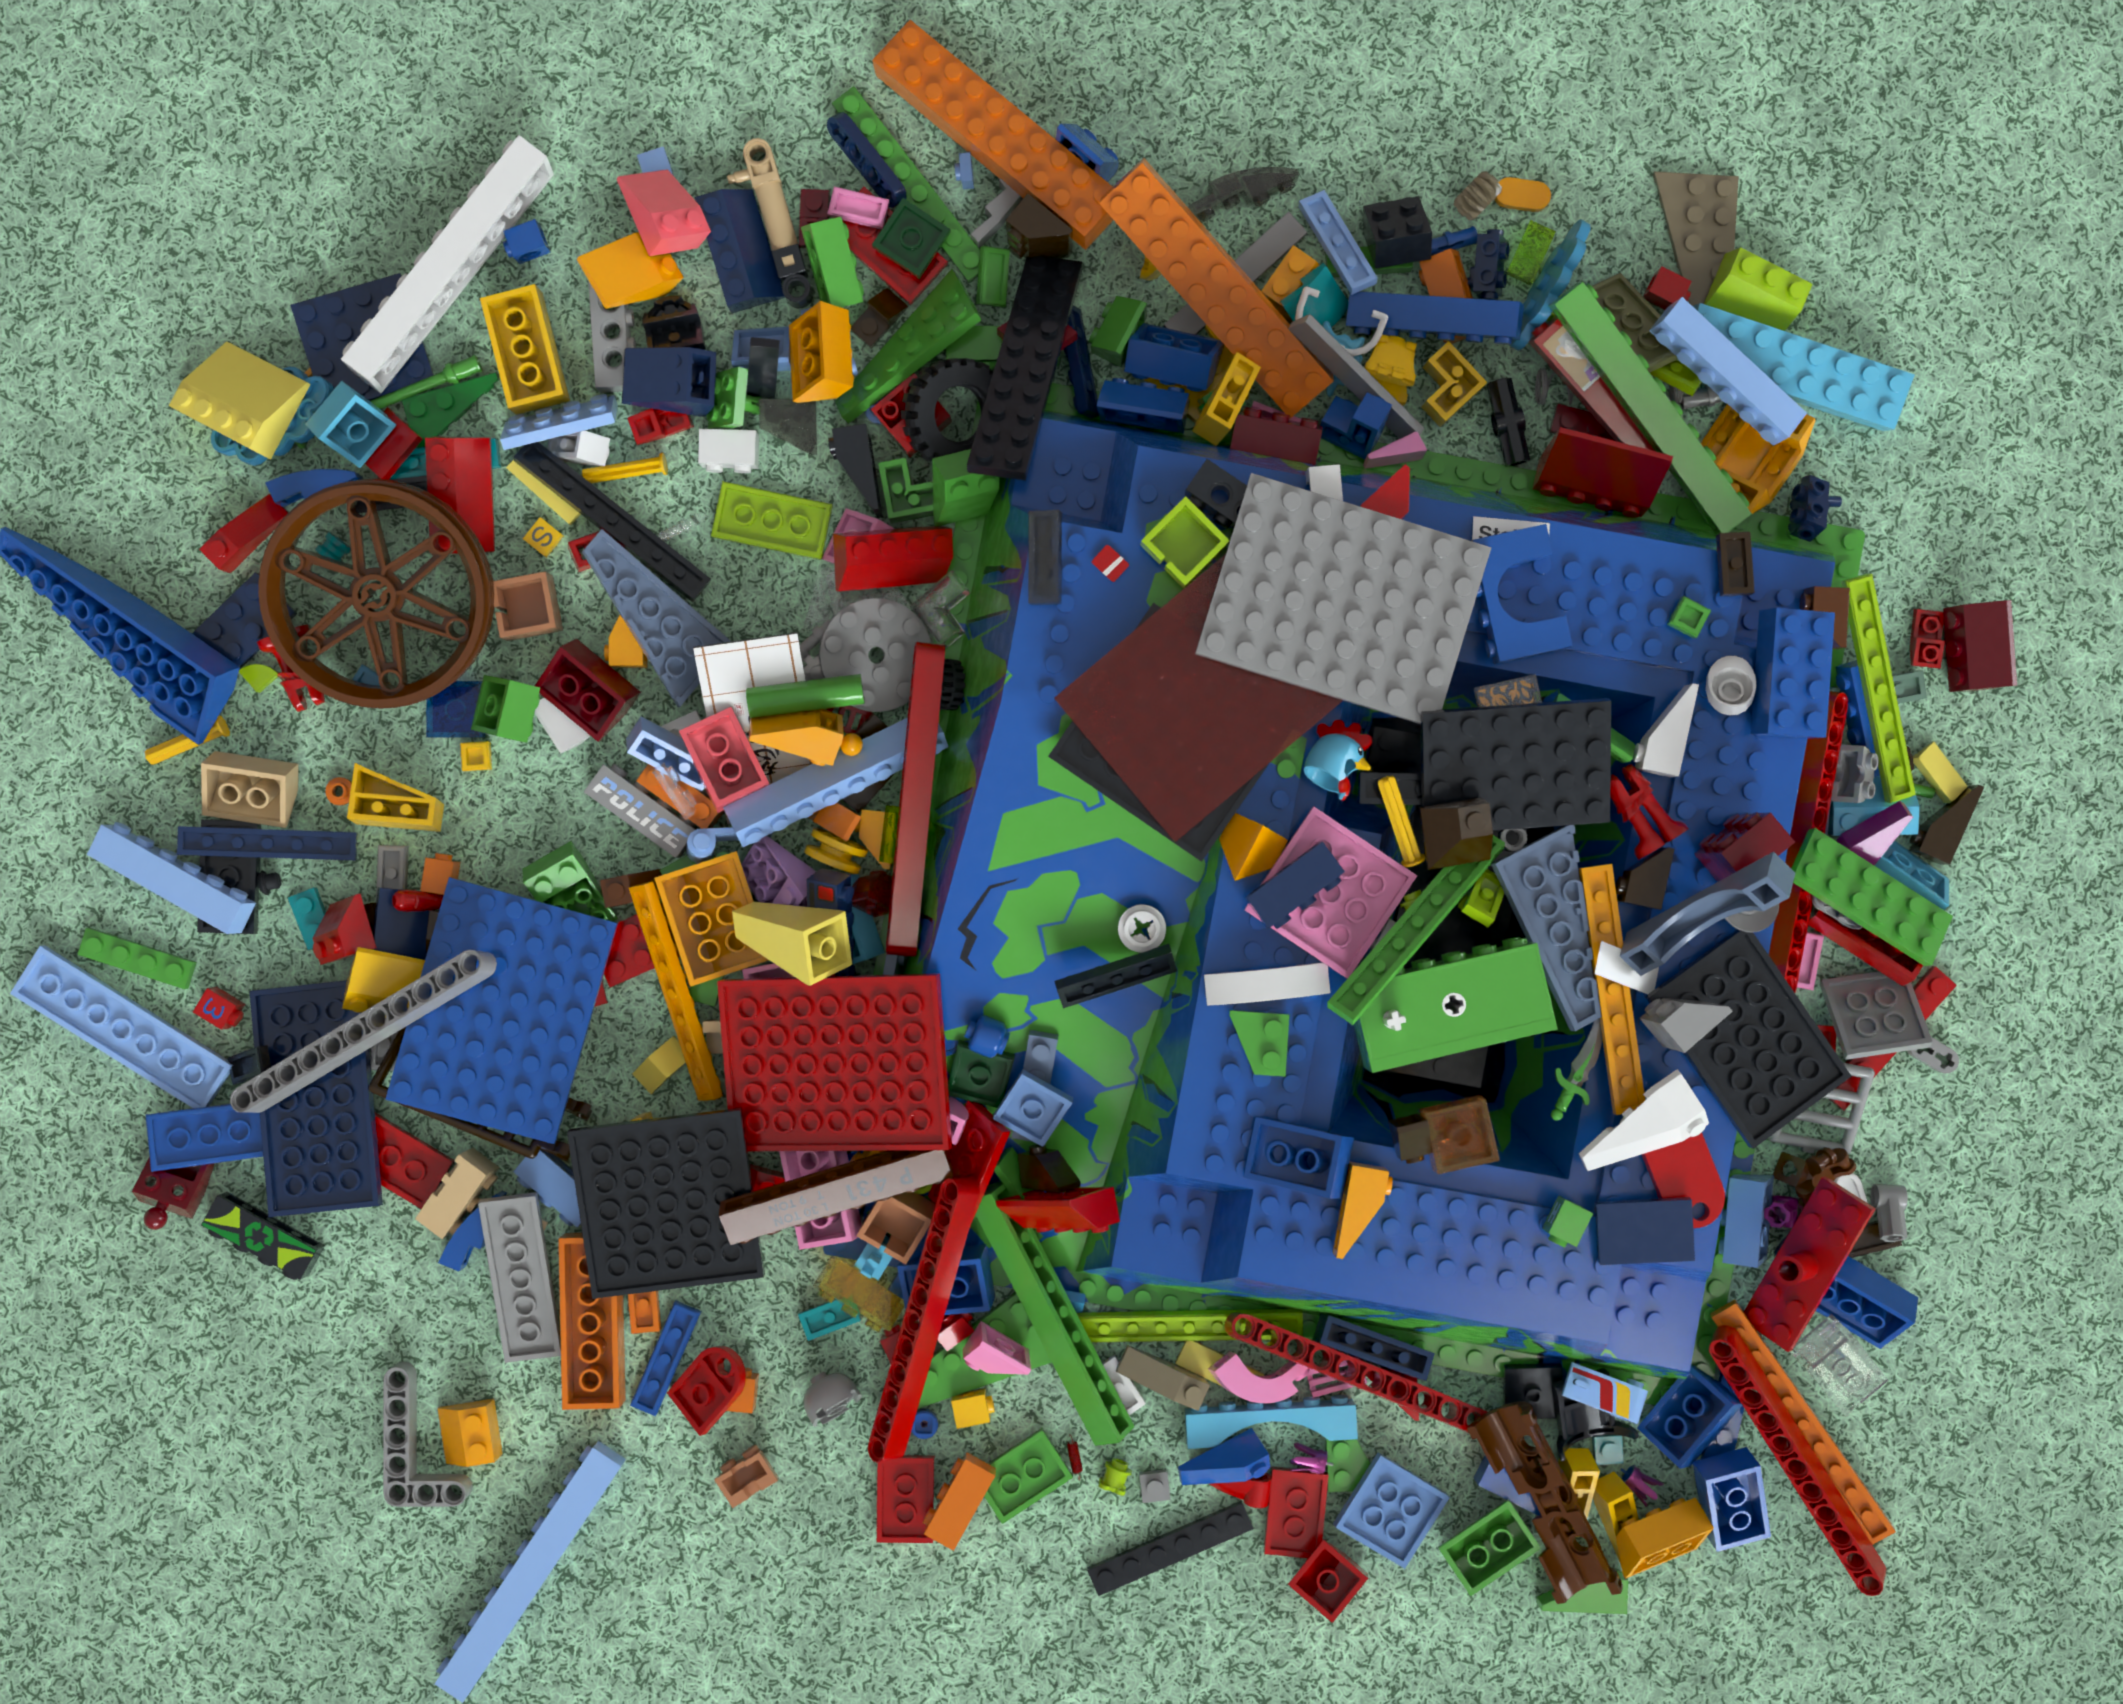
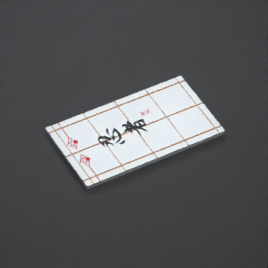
M798 632L693 647L706 717L708 718L732 707L748 741L751 718L747 707L746 689L806 681ZM749 741L769 785L813 764L808 758ZM726 815L727 824H731Z

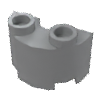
M1841 745L1831 801L1860 803L1864 802L1865 799H1872L1874 797V770L1878 767V756L1876 753H1871L1865 746Z

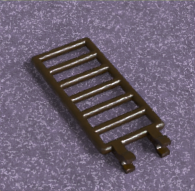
M406 1027L399 1030L368 1087L371 1093L385 1099L389 1087L382 1084L398 1057ZM568 1098L565 1111L588 1122L592 1113V1105ZM400 1104L529 1159L535 1158L540 1149L567 1162L571 1156L569 1144L561 1141L551 1144L532 1139L528 1146L514 1140L516 1134L505 1131L502 1135L487 1129V1126Z

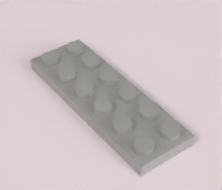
M538 1193L480 1199L478 1206L505 1363L561 1356V1335Z

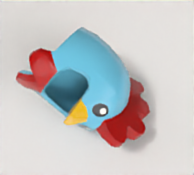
M1335 720L1330 727L1324 723L1317 726V735L1320 739L1314 744L1306 758L1304 773L1313 783L1321 788L1339 793V799L1344 801L1349 795L1351 788L1350 781L1347 778L1349 774L1355 770H1371V766L1364 758V751L1372 744V738L1368 734H1361V726L1358 723H1352L1349 727H1345L1342 720Z

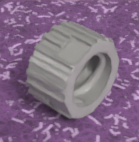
M1508 829L1498 832L1497 838L1505 842V851L1514 852L1527 843V834L1523 829ZM1509 831H1514L1519 836V840L1515 845H1510L1506 841V834Z

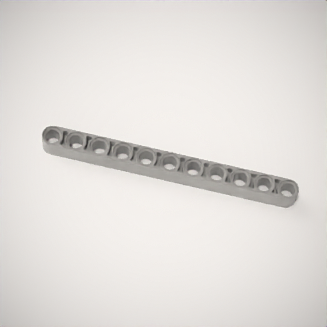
M476 950L462 952L237 1087L230 1097L233 1110L242 1113H260L487 979L496 970V958L489 952ZM479 960V965L476 968V962Z

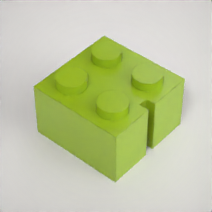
M1185 496L1141 540L1140 546L1159 565L1165 561L1167 564L1164 570L1184 589L1228 545L1230 540Z

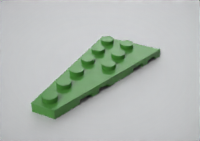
M1016 1292L972 1324L975 1331L980 1321L1028 1348L1031 1369L1052 1362ZM969 1335L949 1351L942 1347L933 1354L918 1409L1017 1374L986 1373L981 1369L976 1371L970 1368L963 1359V1347L971 1337Z

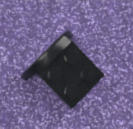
M1605 1368L1594 1370L1610 1376ZM1566 1379L1552 1383L1559 1433L1557 1452L1561 1461H1565L1564 1455L1570 1446L1589 1437L1598 1435H1621L1632 1439L1639 1437L1636 1429L1615 1420V1417L1609 1413L1562 1396L1561 1393Z

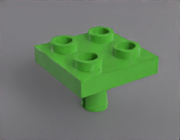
M735 367L715 374L714 407L706 415L708 429L727 430L743 426L744 412L755 415L761 412L762 406H758L756 403L762 404V398L746 395L747 368Z

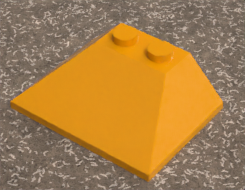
M1727 404L1702 440L1701 445L1711 449L1716 456L1715 464L1720 470L1724 469L1733 480L1731 486L1736 493L1741 492L1750 504L1747 508L1753 514L1770 504L1804 454L1816 420L1814 417L1806 414L1789 438L1773 446L1765 441L1760 433L1749 423L1743 421L1740 415Z

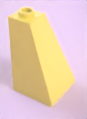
M752 902L732 911L736 938L806 985L811 986L852 965L845 911Z

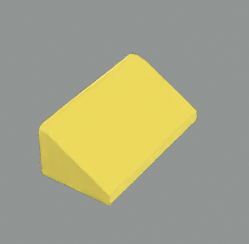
M1931 742L1913 756V763L1930 786L1935 788L1936 794L1943 803H1951L1968 787L1935 742Z

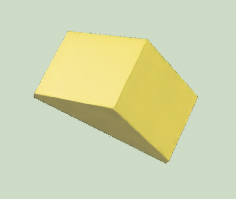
M672 1036L647 1057L632 1073L650 1094H653L686 1063L679 1040Z

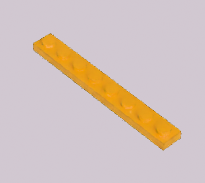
M1612 864L1579 868L1580 881L1583 882L1589 931L1587 932L1589 946L1592 948L1593 953L1591 961L1594 979L1597 981L1602 1016L1600 1018L1612 1110L1613 1114L1620 1115L1629 1107L1633 1110L1639 1107L1645 1101V1096L1643 1095L1644 1087L1630 987L1594 974L1601 941L1621 949L1623 946Z
M653 881L629 887V891L698 1101L716 1100L723 1096L720 1088L721 1083L712 1064V1055L707 1048L703 1036V1027L696 1015L694 1000L686 984V975L680 966L677 948L672 941L668 929V920L663 913L659 901V893Z

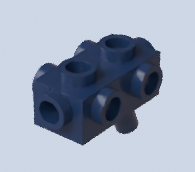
M1490 229L1487 230V234H1477L1475 266L1470 268V277L1467 280L1470 289L1473 288V292L1480 296L1481 299L1498 300V297H1502V288H1506L1507 272L1504 271V263L1509 258L1510 246L1504 238L1503 230Z
M1808 475L1804 476L1801 479V483L1794 487L1790 502L1792 512L1789 517L1790 523L1788 524L1790 535L1811 542L1827 528L1829 508L1840 507L1842 504L1840 496H1829L1830 482Z

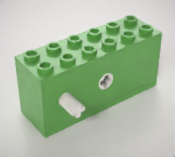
M1513 937L1502 940L1503 946L1500 947L1484 944L1472 947L1473 953L1470 954L1454 951L1442 954V960L1435 962V959L1424 958L1412 961V967L1404 969L1403 966L1354 1024L1364 1068L1374 1073L1557 1030L1538 944L1527 941V938ZM1449 997H1450V998H1452V1001H1453V1002H1450V1003L1448 1004V1008H1446V1007H1445V1004L1449 1002V1000H1450Z

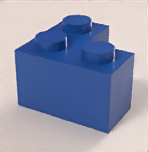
M1368 392L1359 406L1350 400L1335 396L1321 421L1320 426H1323L1321 438L1360 458L1366 459L1367 455L1373 451L1383 432L1392 404Z

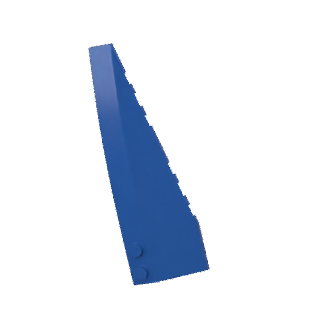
M7 527L1 528L0 555L21 577L27 576L33 585L32 588L40 596L45 595L53 603L52 609L59 616L65 615L71 621L69 626L101 659L106 657L110 661L112 671L119 678L124 676L133 685L131 690L139 698L143 696L151 704L149 709L156 716L196 744H202L234 691L240 667L152 606L106 578Z

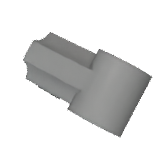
M1873 1184L1871 1188V1205L1877 1210L1880 1239L1885 1242L1902 1241L1907 1238L1904 1210L1907 1206L1908 1197L1907 1190L1903 1185Z

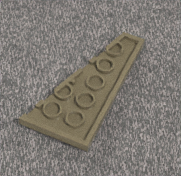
M1654 171L1652 175L1657 186L1661 208H1663L1677 267L1681 276L1692 281L1688 288V291L1691 292L1688 303L1692 306L1699 303L1704 304L1724 255L1733 251L1735 247L1739 176Z

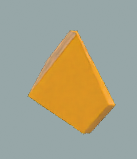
M1237 813L1234 814L1219 837L1234 881L1271 869L1288 841L1264 825Z

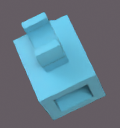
M885 1235L879 1249L867 1243L854 1265L859 1268L861 1274L869 1279L875 1278L879 1280L892 1259V1256L884 1252L890 1238Z

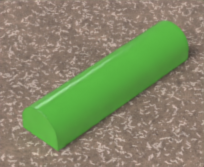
M861 674L746 689L750 718L865 704Z

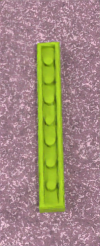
M1863 574L1843 580L1841 584L1842 588H1850L1848 619L1875 753L1878 756V769L1885 802L1892 803L1915 796L1916 793L1873 575Z
M1293 1309L1077 1313L1091 1342L1237 1340L1229 1336L1224 1327L1226 1318L1235 1312L1251 1315L1303 1336V1312ZM1241 1318L1236 1322L1235 1329L1238 1334L1245 1330L1246 1324ZM1269 1329L1263 1331L1261 1335L1262 1340H1271Z

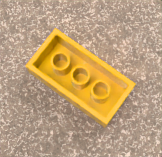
M535 284L480 298L508 409L518 415L570 401L543 292Z

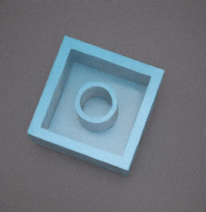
M343 381L338 384L305 424L318 439L359 468L363 466L396 426L382 410Z

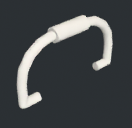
M1307 286L1303 288L1297 304L1295 320L1302 318L1308 295L1318 298L1319 290ZM1373 310L1371 317L1380 319L1371 341L1357 349H1345L1352 356H1358L1374 348L1383 334L1388 320L1387 314Z

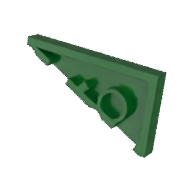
M495 372L402 400L409 427L423 439L416 448L425 447V438L445 433L450 424L458 421L473 407L472 404L494 387L495 383L500 380L499 375Z

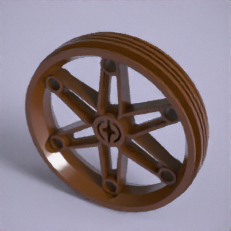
M359 479L339 483L310 495L297 504L278 524L267 544L261 562L258 586L260 611L264 626L276 651L292 671L307 684L329 697L355 706L379 709L397 708L424 701L440 693L458 680L475 662L488 638L494 614L495 593L493 576L487 556L477 536L463 518L445 502L427 491L403 482L386 479ZM359 500L367 506L365 516L360 515L356 510V504ZM375 501L389 502L413 510L428 519L440 530L391 562ZM347 503L353 565L295 547L303 532L317 518L329 510ZM364 525L369 526L379 567L366 569L362 526ZM440 535L449 538L451 545L448 550L440 547L438 543ZM429 550L433 557L407 581L402 583L394 572ZM455 550H457L463 562L469 581L471 601L469 617L413 589ZM291 553L296 554L300 558V566L298 568L290 563ZM314 564L354 577L350 590L312 572V565ZM286 572L342 599L301 638L292 624L286 604ZM370 580H376V581H374V582H372V583H370V584L367 585V583H368ZM387 586V589L379 596L380 598L368 602L376 593V590ZM405 599L443 617V623L439 624L401 611ZM388 604V606H387L386 608H381V609H380V607H382V606ZM353 605L361 617L327 638L323 631ZM389 620L393 662L387 663L376 621ZM455 621H460L465 625L466 631L464 635L455 632L453 627ZM402 624L460 642L451 657L435 672L408 683ZM364 626L380 686L348 679L325 666L316 657ZM307 639H311L316 643L317 650L315 653L307 649ZM389 672L398 676V686L392 685L388 681Z

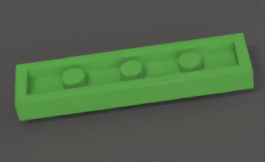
M93 928L85 929L77 954L182 989L189 988L197 963Z

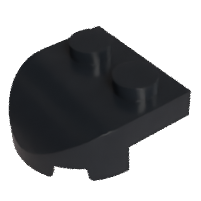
M681 296L662 297L654 301V307L648 314L644 313L642 324L645 329L647 348L690 347L706 349L703 326L697 308L693 303L690 304L684 301Z

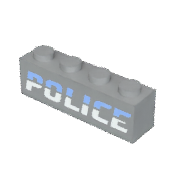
M603 764L584 790V793L675 858H681L686 851L688 836L691 832L697 830L694 827L695 824L682 814L679 816L671 810L672 807L662 799L658 798L656 800L648 794L650 791L637 781L632 783L625 778L628 773L616 764H613L612 767Z

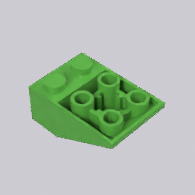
M572 841L522 868L523 883L536 901L613 922L618 919L613 908H605L602 889Z

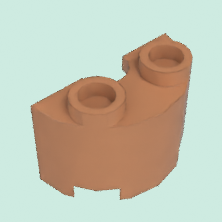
M756 1444L742 1453L743 1458L737 1462L732 1458L720 1466L722 1473L714 1479L732 1508L746 1501L759 1490H764L779 1480L771 1464Z

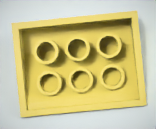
M225 342L181 381L169 406L271 460L311 384L229 342Z

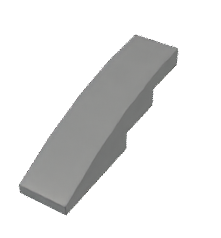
M1001 178L999 179V188L1003 192L985 206V214L988 219L971 233V239L978 248L982 247L1003 226L1006 219L1023 199Z

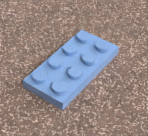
M600 394L592 397L588 402L579 403V401H571L564 404L563 408L560 409L543 408L536 411L535 415L525 417L523 414L512 416L505 422L500 438L503 450L615 423L618 408L615 395L607 397L606 394Z

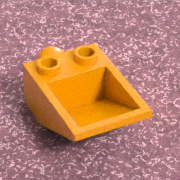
M820 709L750 719L749 741L808 758L810 762L819 766H824L825 764L833 766L839 747L848 756L859 754L863 748L862 739L857 734L848 733L844 735L843 716L827 710Z

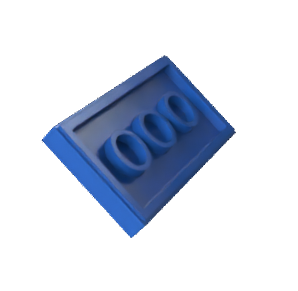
M231 1104L146 1114L151 1172L263 1157L260 1113L236 1112Z

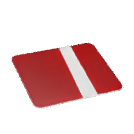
M1106 545L1092 560V564L1112 582H1115L1129 566V563L1109 545Z

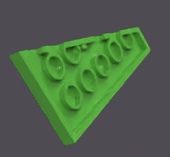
M953 269L947 273L854 379L853 387L835 401L841 417L848 424L982 320L962 281Z

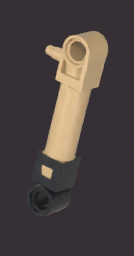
M754 138L748 141L743 149L747 169L728 175L727 180L729 184L751 180L771 245V253L777 274L783 285V294L788 304L797 309L805 308L812 302L813 290L807 279L809 277L789 214L776 161L769 144L763 139ZM755 153H766L763 160H752ZM802 286L805 288L802 296L794 297L791 295L793 288Z

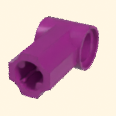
M1773 1195L1772 1205L1765 1208L1764 1218L1768 1220L1771 1227L1792 1228L1797 1221L1799 1199Z

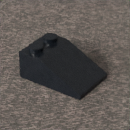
M860 424L833 428V437L828 438L830 453L833 455V459L839 461L841 467L876 517H883L871 434L867 425Z

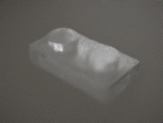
M664 762L656 766L652 773L683 818L686 820L693 816L696 811L694 805L697 802L688 789L683 791L678 784L681 779L672 766L667 768Z

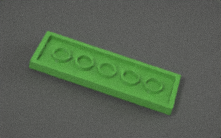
M1818 829L1808 830L1791 868L1795 872L1793 883L1925 967L1933 965L1953 916Z

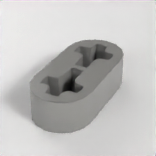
M1932 1038L1933 1043L1928 1048L1930 1049L1928 1053L1921 1050L1917 1051V1049L1907 1051L1913 1058L1941 1073H1951L1956 1070L1959 1064L1957 1053ZM1936 1053L1943 1056L1947 1055L1946 1059L1950 1061L1949 1064L1940 1067L1942 1062L1934 1057Z

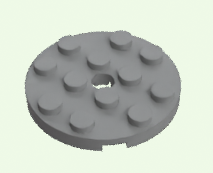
M871 598L849 604L830 620L823 632L819 647V659L823 677L831 678L861 674L865 704L851 706L872 712L896 709L909 702L915 642L931 643L927 629L910 609L895 601ZM873 647H879L883 651V660L879 663H872L869 660L868 653Z

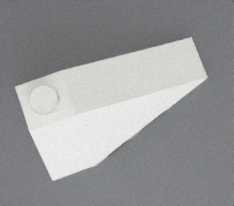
M1678 1069L1648 1089L1643 1094L1647 1099L1635 1110L1629 1107L1622 1113L1624 1117L1615 1129L1613 1127L1606 1128L1579 1153L1587 1171L1682 1142L1690 1136L1699 1135L1705 1129L1706 1125L1709 1124L1705 1109Z

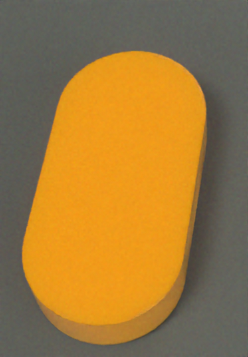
M1506 177L1498 182L1502 186V191L1494 199L1503 208L1539 212L1550 202L1551 191L1543 182Z

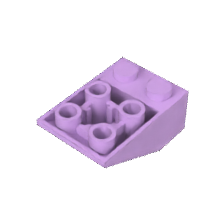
M768 836L754 843L741 865L749 889L757 901L761 903L807 907L806 879L816 871Z

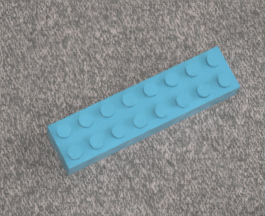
M1702 303L1693 306L1796 403L1881 431L1895 430L1915 374Z

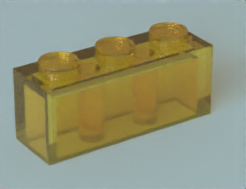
M837 1257L829 1258L813 1285L819 1290L817 1294L819 1297L829 1303H832L833 1300L843 1305L841 1308L843 1312L853 1318H856L857 1314L866 1319L865 1325L877 1333L881 1329L890 1331L905 1306L902 1298L864 1276Z

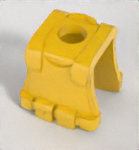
M1382 334L1364 368L1404 406L1408 397L1406 386H1413L1415 383L1414 356L1417 343L1406 342L1405 339L1398 336Z

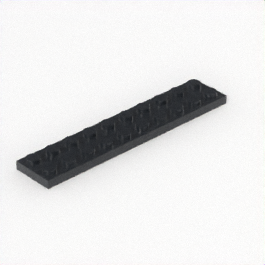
M1042 256L1026 257L968 458V473L1026 481L1083 270L1082 261Z

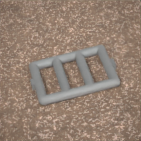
M1843 1063L1851 1076L1861 1077L1857 1092L1835 1088L1823 1097L1853 1103L1849 1118L1805 1110L1795 1118L1796 1120L1844 1128L1845 1132L1841 1143L1781 1132L1782 1128L1768 1138L1769 1141L1801 1147L1803 1152L1814 1153L1815 1150L1827 1147L1831 1150L1843 1148L1850 1154L1873 1082L1874 1070L1869 1067Z

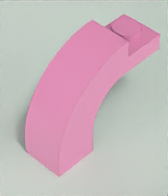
M1231 1351L1208 1368L1218 1383L1226 1390L1242 1399L1255 1403H1274L1293 1396L1298 1392V1389L1292 1382L1294 1380L1296 1382L1300 1381L1309 1373V1368L1288 1361L1272 1374L1257 1376L1252 1374L1238 1355Z

